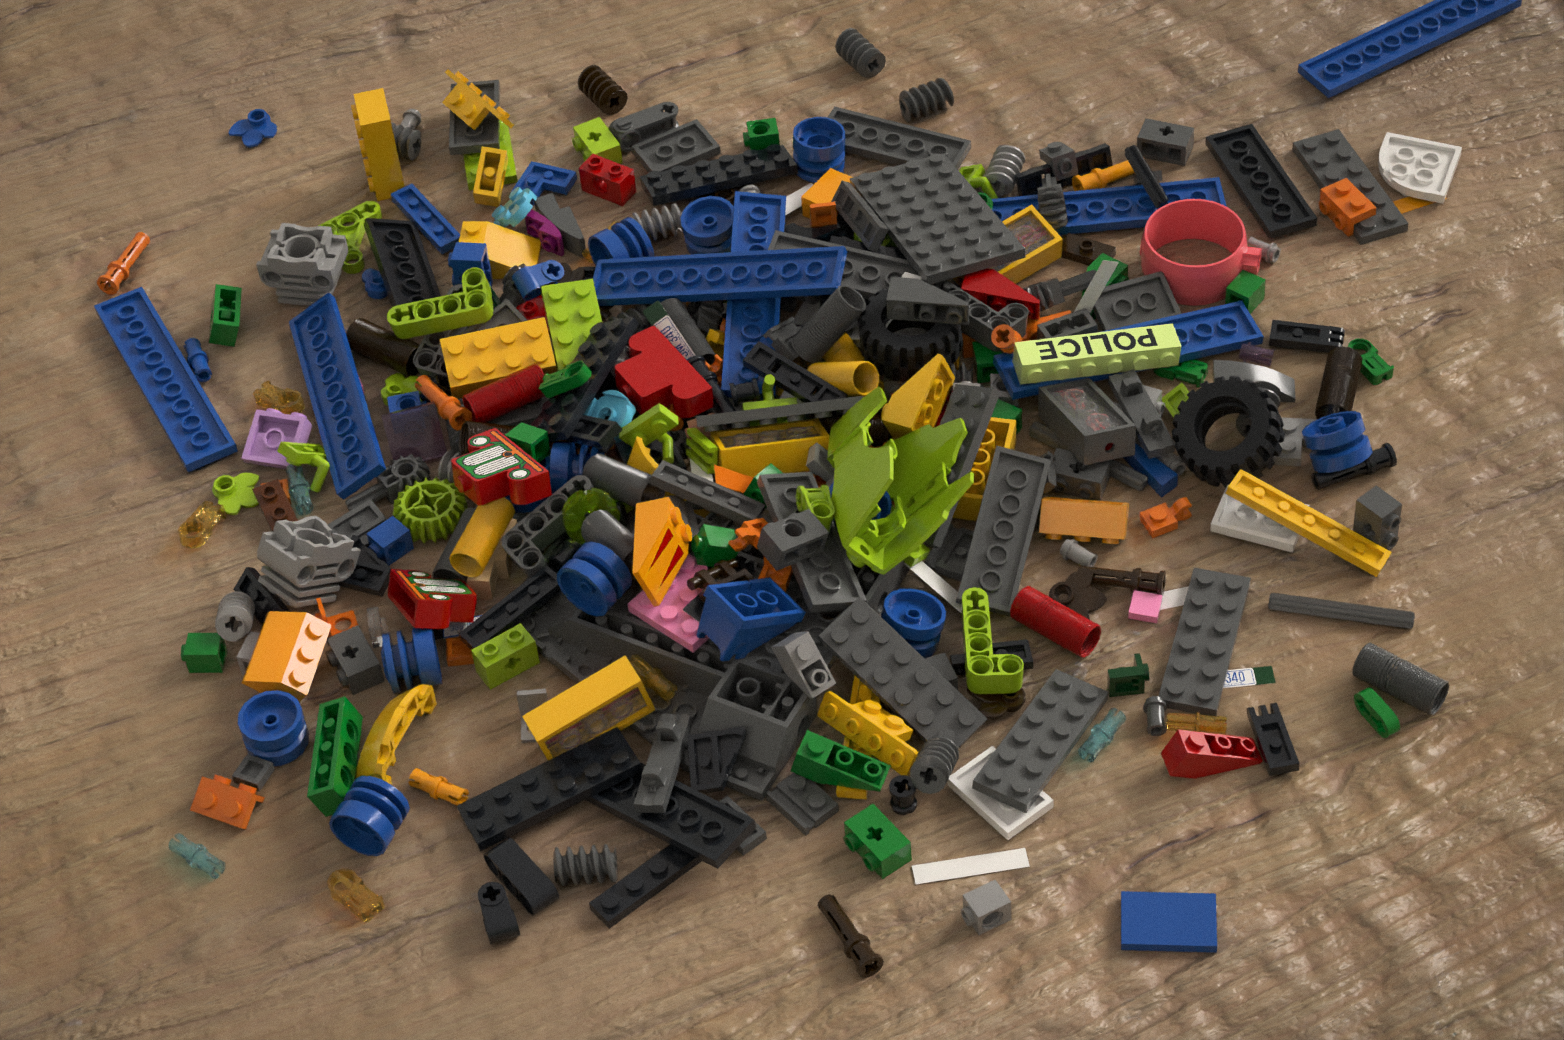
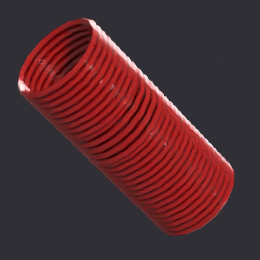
M533 363L524 369L463 395L464 407L468 408L472 413L473 422L486 423L501 417L503 414L505 415L545 396L539 389L540 384L544 382L542 380L544 373L538 364Z
M1031 586L1021 589L1012 602L1010 608L1012 619L1040 633L1043 637L1054 641V643L1080 656V658L1088 656L1100 639V625L1071 610L1069 607L1058 603V601L1053 600Z

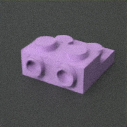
M267 408L266 411L256 409L241 459L245 463L295 471L296 466L289 464L286 461V457L277 452L280 442L307 443L312 424L301 413L292 412L289 415L272 408Z

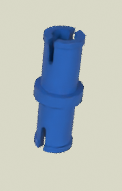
M197 338L187 339L184 349L188 355V365L193 369L198 382H206L211 379L210 375H212L208 366V356L202 350L201 343Z

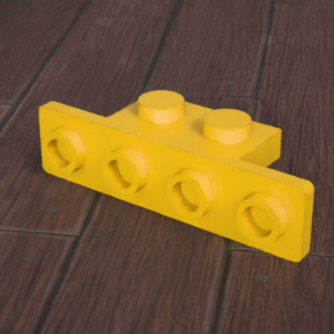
M449 69L446 70L445 73L457 83L442 102L473 130L479 126L489 112L512 129L514 124L508 120L510 115L500 106L495 109L494 106L497 103L486 94L481 97L480 95L483 91L472 82L468 86L467 82L469 80L459 71L454 74Z
M832 691L825 692L817 713L820 719L880 761L891 765L890 768L900 775H910L911 767L918 755V751L905 742L910 740L913 733L912 728L907 726L900 717L891 715L884 710L876 701L868 699L851 705Z

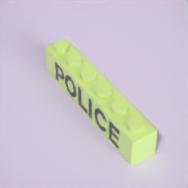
M1172 323L1015 342L1012 362L1019 383L1022 385L1114 374L1133 369L1136 371L1177 366L1182 346Z

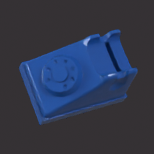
M770 577L707 585L703 594L706 600L696 636L700 639L705 638L707 635L719 647V659L723 662L729 661L735 654V659H743L752 650L794 626L797 622H802L806 612Z

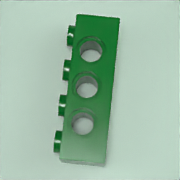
M345 696L319 704L307 797L325 817L334 814L339 804L344 801L347 791L351 788L356 778L363 716Z

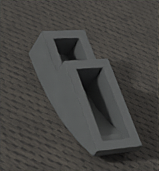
M553 193L537 197L536 201L534 200L536 212L546 217L558 228L562 235L564 248L581 258L587 257L585 240L570 206L560 209Z
M1213 360V382H1215L1214 378L1221 376L1225 380H1229L1230 376L1240 377L1242 382L1245 379L1253 382L1267 381L1275 384L1281 390L1280 402H1295L1296 400L1294 379L1281 372L1251 363Z

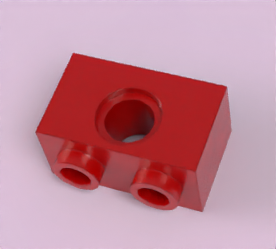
M592 154L578 168L581 189L584 192L622 207L637 192L634 169L595 154Z

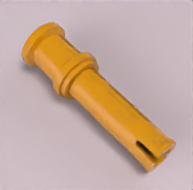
M1128 160L1102 170L1094 168L1090 173L1083 176H1073L1072 186L1074 191L1105 188L1108 183L1132 175L1135 172Z

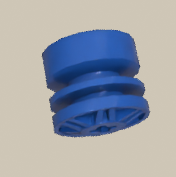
M812 117L799 122L793 131V159L798 168V174L796 175L803 180L816 183L830 168L843 173L845 168L844 127L836 120L827 117Z
M631 217L621 220L620 223H615L611 226V230L604 229L592 235L588 240L589 252L595 266L597 261L601 259L655 257L648 235L642 226Z
M555 441L551 449L549 470L552 494L571 478L582 475L586 462L596 454L605 455V453L598 451L595 447L590 449V446L582 444L580 452L577 454L573 442ZM597 491L599 500H601L603 494Z
M412 628V642L407 643L402 631H397L398 644L393 645L390 633L382 634V663L385 677L391 685L394 694L401 692L400 679H405L407 690L412 689L414 676H419L421 684L432 686L443 684L433 629Z
M360 776L352 783L351 788L345 795L344 801L339 804L332 815L329 825L336 838L347 847L367 856H379L386 851L395 835V830L400 828L410 807L404 795L393 785L376 777Z

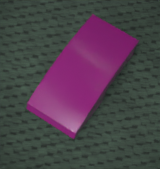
M530 210L525 216L527 234L539 238L542 249L562 257L565 252L562 235L558 228L543 215Z

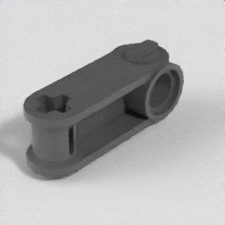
M663 102L618 118L610 124L608 129L620 143L621 151H632L633 145L679 127L676 121L678 106L672 102Z

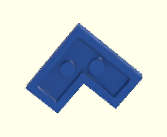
M531 161L512 191L520 187L522 190L529 188L537 197H540L544 190L567 195L577 180L576 171ZM532 199L530 204L534 206V200Z

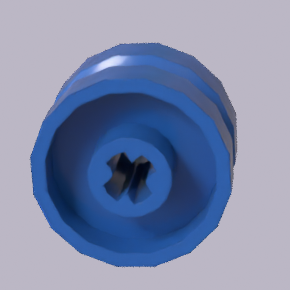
M707 196L699 198L686 206L680 219L686 248L690 254L731 252L734 206L730 201L722 197Z
M1356 411L1334 413L1313 421L1303 429L1302 434L1306 447L1312 450L1309 456L1314 471L1319 473L1341 471L1360 464L1371 456L1373 451L1368 436L1363 434L1366 429L1361 413Z
M591 541L584 543L574 554L573 559L568 560L557 573V582L567 599L578 609L598 617L604 616L615 604L616 599H620L630 588L632 576L622 559L611 549Z
M906 588L891 592L884 600L881 617L923 658L931 657L937 651L945 623L946 610L943 603L935 596L918 589Z
M279 690L262 692L245 702L238 713V726L248 754L273 763V766H282L294 761L305 751L309 743V731L304 720L302 708L298 699L290 693Z

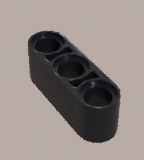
M509 837L483 854L485 862L492 873L532 916L559 899L558 891L551 880L512 838Z

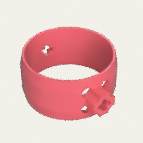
M1204 199L1178 200L1156 210L1149 217L1145 225L1140 245L1143 275L1163 272L1177 304L1189 306L1207 305L1223 300L1226 297V287L1242 270L1258 275L1262 253L1261 248L1247 246L1244 224L1234 211L1222 204ZM1200 239L1216 243L1226 248L1232 255L1212 264L1184 265L1164 258L1156 250L1174 241Z

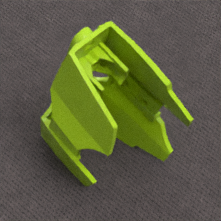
M878 386L851 407L831 427L827 460L835 469L831 500L835 508L834 518L842 546L846 549L847 557L858 568H862L866 564L872 571L884 575L907 558L947 520L950 509L974 483V473L970 471L965 476L948 485L946 476L952 472L951 467L956 463L959 449L968 434L964 420L961 418L937 427H932L928 424L898 439H890L879 448L869 447L873 443L868 432L871 426L869 421L887 402L883 389ZM887 491L891 501H894L895 510L885 518L872 520L881 512L877 503Z

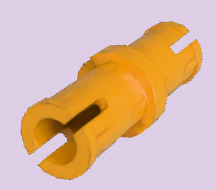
M415 768L410 774L409 779L415 781L409 780V786L429 793L433 799L438 800L440 798L456 806L468 799L467 796H463V794L469 795L467 789L448 782L447 778L443 776L436 777L418 768Z

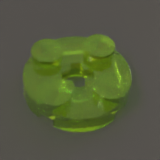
M591 488V490L577 491L567 499L562 509L563 525L568 535L574 541L580 544L586 543L581 535V527L586 519L584 516L586 512L592 513L593 511L604 510L609 512L618 521L620 520L617 505L607 492L598 488Z

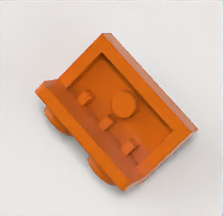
M1347 178L1320 189V201L1318 203L1322 214L1327 215L1334 222L1337 229L1342 230L1348 237L1354 233V224L1376 215V206Z
M216 774L213 779L202 776L190 811L246 829L256 801L263 803L265 797L255 794L257 788L240 783L238 788L231 786L232 780Z

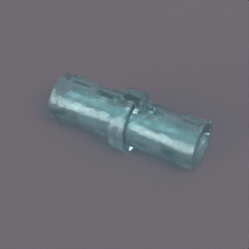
M290 464L285 470L290 483L288 487L289 494L294 498L296 512L303 515L302 506H304L307 515L314 509L309 495L311 488L309 482L305 480L303 466H296L297 472H295L294 466Z
M1111 708L1101 723L1094 725L1091 729V735L1078 749L1082 759H1085L1090 754L1087 761L1094 762L1105 745L1108 746L1114 740L1113 735L1126 721V716L1122 711H1119L1115 717L1117 709Z
M181 833L175 835V838L180 842L173 838L170 840L169 849L186 859V862L192 868L198 867L213 879L220 876L215 872V869L221 874L224 872L225 862L210 854L204 845H196Z

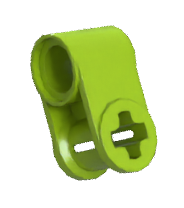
M821 485L820 488L798 486L796 489L798 511L802 512L810 509L827 531L830 532L835 508L830 497L828 485Z

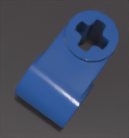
M548 260L519 269L512 275L511 279L523 300L529 301L541 295V286L557 284L564 276V268L559 262Z

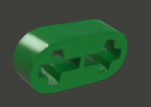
M1368 687L1354 695V703L1357 710L1381 737L1387 738L1400 731V722L1397 715L1372 688Z

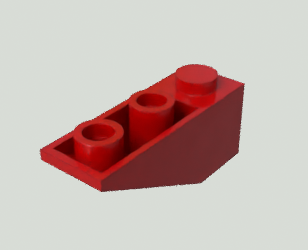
M987 268L965 275L961 289L995 311L999 312L1011 303H1020L1028 308V319L1039 320L1040 300L996 270Z
M1177 730L1161 752L1170 776L1192 779L1258 765L1263 761L1253 738Z

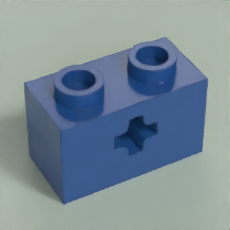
M456 242L453 252H450L448 256V266L453 270L452 285L462 284L463 273L467 269L477 267L484 271L490 287H492L493 277L486 243Z

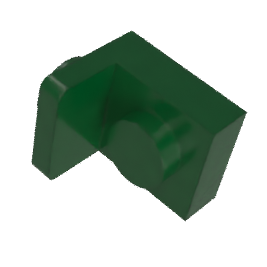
M1140 653L1134 654L1133 667L1108 669L1107 690L1109 697L1144 693L1145 681H1149L1150 677L1148 664H1142Z

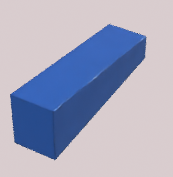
M1136 443L1135 455L1122 457L1134 470L1148 477V484L1161 498L1177 487L1178 474L1157 458L1149 459L1144 449Z

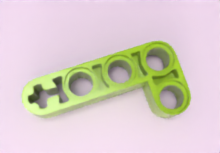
M477 267L467 269L462 275L463 292L392 307L387 313V320L394 334L400 339H408L489 321L493 316L494 310L491 287L484 271Z
M976 587L965 590L962 594L961 620L968 689L975 694H1008L1019 691L1023 683V660L1014 654H993L988 595L983 589Z

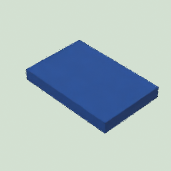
M1121 891V950L1217 953L1216 894Z

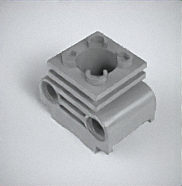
M282 223L279 230L272 229L270 232L271 238L262 259L256 265L261 281L269 287L277 288L278 303L311 306L328 292L333 295L342 273V266L348 254L345 235H333L331 227H302L290 223Z
M309 516L293 522L288 520L276 521L273 531L263 532L259 543L257 558L267 566H262L261 572L266 575L259 576L258 582L267 587L268 591L283 598L293 608L318 605L316 598L319 597L322 604L336 601L337 596L332 592L339 591L340 586L335 582L344 581L351 576L361 550L357 547L352 548L354 541L346 535L332 533L331 535L332 529L317 516Z

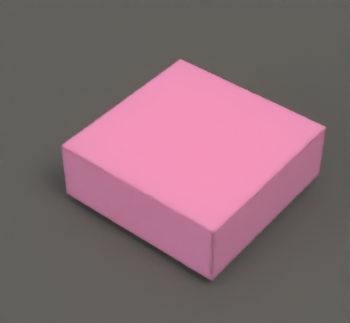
M1134 590L1128 619L1157 624L1162 604V595Z

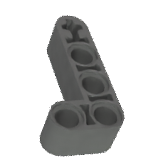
M947 280L930 284L968 302L969 325L962 324V332L986 348L997 352L1002 351L991 341L992 331L998 325H1009L1021 337H1024L1026 334L1029 311L1025 305L1011 303L997 312Z
M462 284L451 287L447 295L463 292ZM467 326L424 336L413 358V363L420 376L429 374L433 378L435 375H442L448 379L440 339L457 336L465 331Z
M584 475L571 478L503 536L502 546L528 579L547 565L550 568L541 551L597 505L599 495L589 478Z

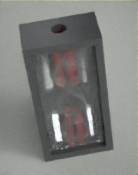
M1090 378L1039 387V418L1083 465L1135 455L1136 425Z

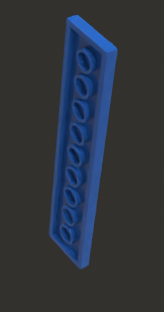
M1434 0L1299 64L1298 73L1325 96L1330 98L1520 7L1522 0Z
M1219 177L1159 183L1169 199L1168 204L1184 199H1204L1226 206ZM1143 185L1063 192L1068 223L1065 227L1055 229V231L1059 235H1065L1068 233L1076 234L1145 227L1149 217L1158 208L1153 204ZM1038 195L992 199L993 212L1001 221L1031 204L1040 213Z
M735 191L731 252L768 250L775 230L784 232L786 196ZM781 297L727 300L721 390L727 397L732 398L729 383L737 385L750 382L752 378H756L760 398L763 400L762 386L764 378L743 366V359L758 341L775 350L771 345L773 341L769 337L765 338L763 335L770 328L779 324ZM774 385V387H773L774 399H775L776 385Z
M845 246L601 259L597 261L593 281L599 306L653 304L657 300L661 303L670 298L680 299L681 302L832 295L841 285L847 251Z
M139 287L94 305L99 319L187 472L238 452L234 440L144 289Z
M328 292L291 319L289 325L326 458L330 464L329 468L336 494L344 500L369 481L379 476L386 470L338 305L335 297Z
M1243 301L1106 330L1113 331L1173 323L1182 346L1179 363L1260 345L1263 343L1264 338ZM1002 353L993 357V364L1012 400L1038 395L1039 387L1084 378H1090L1095 382L1109 379L1111 375L1124 373L1020 385L1012 362L1013 354Z

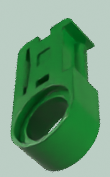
M1358 338L1349 342L1348 347L1354 350L1363 349L1367 352L1361 355L1363 360L1360 372L1372 385L1381 384L1382 379L1389 380L1393 377L1394 366H1389L1378 355V350L1368 340Z
M1193 359L1180 362L1177 366L1169 368H1153V371L1157 376L1169 380L1176 378L1184 382L1196 384V387L1199 388L1208 374V364Z
M577 361L566 365V368L551 374L546 373L542 379L544 382L540 384L539 389L546 398H551L583 385L591 377L592 372L583 361Z

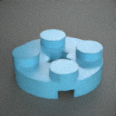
M520 187L515 188L509 195L510 200L504 206L500 205L492 213V217L495 219L494 224L502 227L511 224L515 227L530 212L533 207L530 201L532 199L536 201L537 196L529 188L523 190Z
M607 390L603 392L605 396H602L599 400L594 398L583 414L601 419L610 416L608 420L617 422L622 428L632 421L636 407L621 392ZM619 435L614 438L616 443L622 441Z

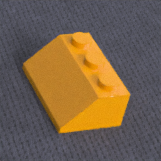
M1045 496L1041 499L1039 533H1046V539L1062 540V535H1072L1075 540L1080 542H1090L1091 537L1102 538V543L1119 544V539L1124 540L1126 538L1129 503Z
M269 611L264 620L242 684L260 693L275 690L287 692L300 702L308 694L332 625L307 612Z

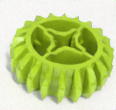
M436 476L433 480L429 481L425 477L423 482L419 483L415 480L413 486L405 485L404 492H398V497L394 500L393 516L410 530L413 542L421 539L424 544L428 540H433L436 543L438 538L446 540L448 534H453L463 512L468 508L464 493H460L454 483L450 484L447 478L440 481Z

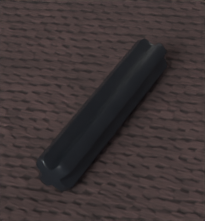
M1136 145L1127 147L1125 149V157L1155 207L1159 209L1168 204L1169 199L1138 147Z

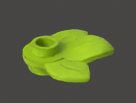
M402 373L389 376L385 380V387L381 390L383 403L388 406L387 397L418 391L415 388V383L421 386L416 381L419 376H409L406 378Z
M241 473L234 478L230 475L218 477L214 481L212 492L214 497L218 499L219 508L226 514L237 515L241 507L252 508L257 506L258 502L252 489H254V486L259 481V475Z

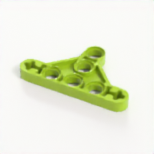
M375 201L363 202L318 225L331 227L333 235H345L348 254L342 270L348 274L359 273L365 267L363 254L359 250L365 233L366 218L382 219L380 205ZM347 222H354L353 225L343 226ZM352 259H357V260H358V262L353 263V264H348V263H347L348 261H350V260H352Z

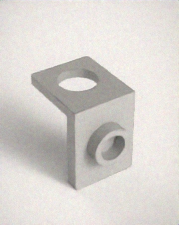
M546 689L517 691L521 715V742H536L534 736L528 732V726L522 716L548 701Z

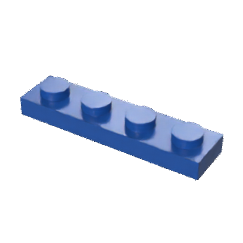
M412 183L391 193L392 202L410 221L415 222L417 229L441 254L454 249L455 243L459 242L460 234Z

